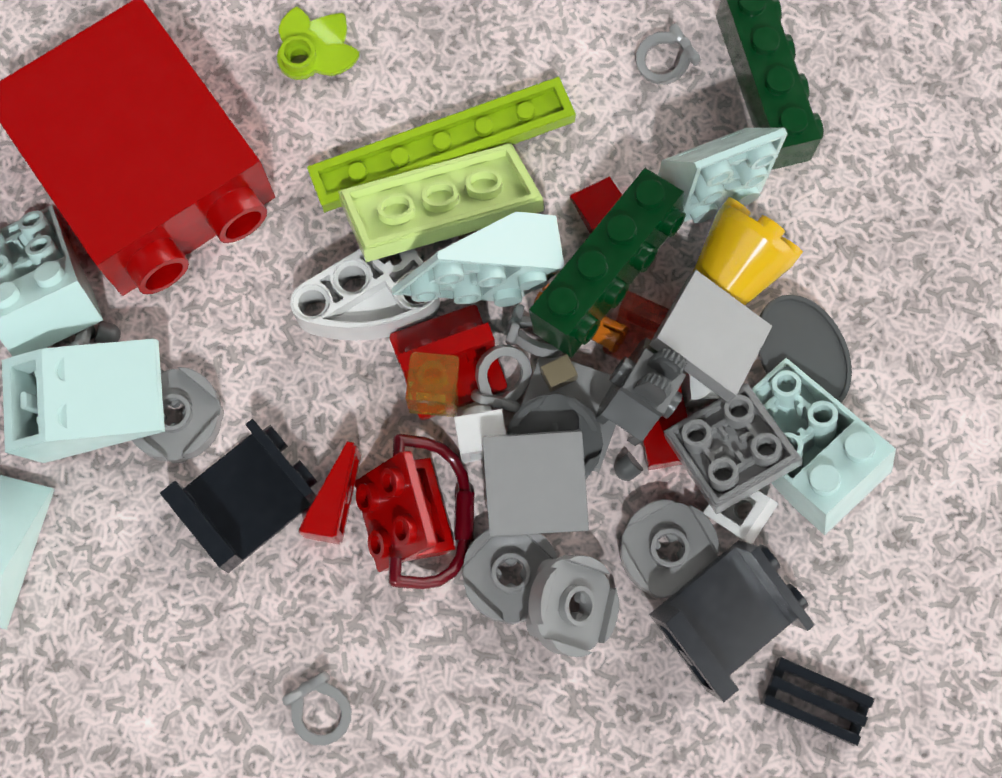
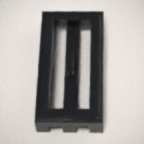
M780 657L772 672L761 705L852 746H858L861 736H859L861 729L866 725L868 720L866 716L869 708H872L875 698ZM784 672L858 704L856 712L783 680ZM777 690L850 721L849 731L776 699Z

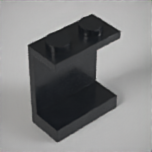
M253 418L245 424L252 434L185 488L174 481L160 492L161 496L217 566L227 573H230L308 509L316 498V494L311 489L318 483L314 476L300 460L292 466L281 453L288 447L284 440L271 425L262 430Z
M741 540L733 544L649 614L699 683L708 693L722 702L728 700L739 690L730 678V675L786 627L792 624L809 631L815 626L805 612L808 603L804 596L792 584H785L777 573L780 564L776 557L761 544L756 546Z

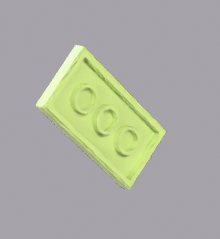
M512 143L338 191L341 205L365 262L483 229L516 211L526 213L544 211L543 197Z

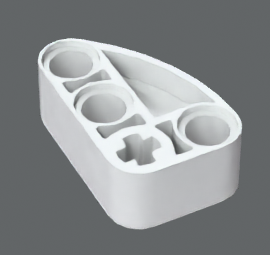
M358 249L299 285L291 296L290 306L299 326L305 332L330 339L359 341L390 337L394 332L431 320L436 316L440 308V298L422 304H412L407 301L408 296L392 295V287L424 263L415 249L394 254L397 260L401 258V262L392 266L390 260L386 263L387 257L365 262L361 250ZM353 278H360L366 281L364 286L355 292L343 289L345 283ZM314 302L326 304L324 310L319 315H304V311L309 304Z

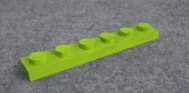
M558 76L307 166V170L323 212L326 213L342 207L338 191L509 143L513 145L574 123L576 113Z

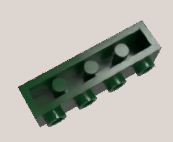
M720 0L716 19L753 128H785L787 132L785 141L771 170L811 161L824 136L823 123L819 114L813 113L808 100L810 94L808 80L804 73L799 74L795 63L796 50L793 38L790 34L785 35L781 23L782 9L780 1Z
M644 168L531 306L529 313L533 332L564 354H567L570 358L573 357L582 344H587L596 334L601 320L611 308H616L622 302L628 292L629 285L640 272H645L652 264L658 249L668 237L674 236L680 229L686 217V213L683 212L684 191Z

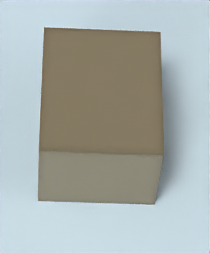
M567 354L540 367V373L550 392L578 378V374Z

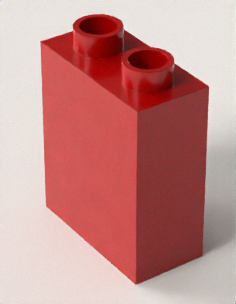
M144 0L130 1L0 81V124L96 266L122 297L135 288H138L142 294H154L170 287L186 273L189 267L186 255L215 236L222 243H233L247 237L258 229L266 219L267 209L264 205L276 198L261 161Z

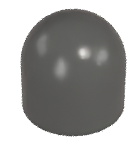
M101 321L98 325L94 343L118 342L121 332L116 325Z
M629 452L619 459L615 465L617 477L624 481L634 479L643 471V467Z

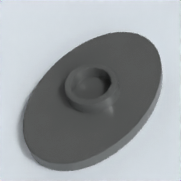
M783 295L770 301L760 314L762 319L772 325L758 353L765 373L771 372L780 362L787 358L842 403L851 385L852 364L846 341L834 320L819 305L802 296Z

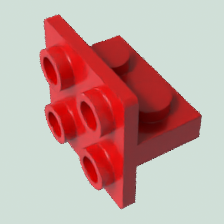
M476 305L461 308L390 335L392 347L420 420H426L475 402L471 398V392L478 389L475 379L476 365L481 355L489 348L495 346V339L489 323H483ZM498 359L491 363L487 374L493 395L507 389V382Z
M411 451L399 452L355 481L356 503L363 514L368 534V549L374 558L378 572L389 570L390 557L402 558V563L411 560L445 555L455 550L431 458L414 460Z

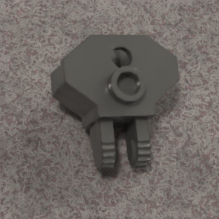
M647 337L637 345L629 358L625 356L614 369L609 379L612 385L600 403L595 420L602 425L610 420L628 432L627 441L634 446L644 440L661 416L667 419L675 411L683 397V394L678 392V389L686 377L684 368L687 363L683 358L684 356L669 348L657 351L649 345L651 340Z

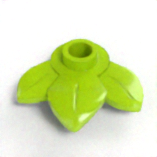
M294 7L280 22L278 31L282 45L277 53V62L281 72L291 79L304 80L310 78L315 73L326 76L342 74L356 64L360 57V53L356 48L344 44L347 35V22L343 13L326 15L310 21L308 15L302 9ZM298 55L307 57V60L302 63H292V60Z

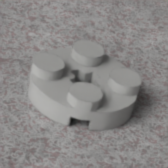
M184 367L166 371L161 369L163 411L169 405L177 408L183 404L185 406L182 412L184 418L178 424L174 422L170 426L165 425V432L132 441L139 449L154 459L172 463H183L190 458L202 454L215 441L221 428L224 411L217 391L203 375ZM164 413V422H165L168 417H167V415Z
M674 500L655 501L639 509L631 517L621 537L620 558L627 576L635 586L654 598L671 597L712 563L719 553L718 536L708 517L699 509L691 505L688 507L682 503H675ZM666 536L669 542L678 540L681 543L682 548L677 552L678 561L671 562L668 558L661 559L656 551L661 547L660 538Z
M489 529L480 534L468 548L463 565L462 577L466 595L471 604L483 616L493 621L511 625L526 621L529 613L530 591L537 576L539 565L547 559L557 558L553 546L542 534L490 537ZM504 562L509 566H513L516 562L521 564L523 569L520 572V577L524 581L518 586L513 583H509L507 586L502 585L499 582L502 572L498 569Z
M563 555L556 559L543 561L539 565L529 596V613L526 618V627L529 634L538 638L542 645L551 652L572 657L587 656L593 653L589 650L593 649L597 643H605L614 631L619 613L617 589L610 588L608 579L605 574H610L607 568L597 559L581 555ZM574 595V600L580 603L578 612L570 614L569 602Z

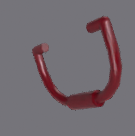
M396 434L393 438V456L405 451V446L426 449L439 454L453 469L457 477L459 489L455 497V541H458L455 557L449 566L434 576L401 575L402 558L390 557L389 584L392 587L409 589L441 587L457 576L464 565L465 554L469 544L474 541L475 493L470 490L468 473L459 456L447 445L428 437Z

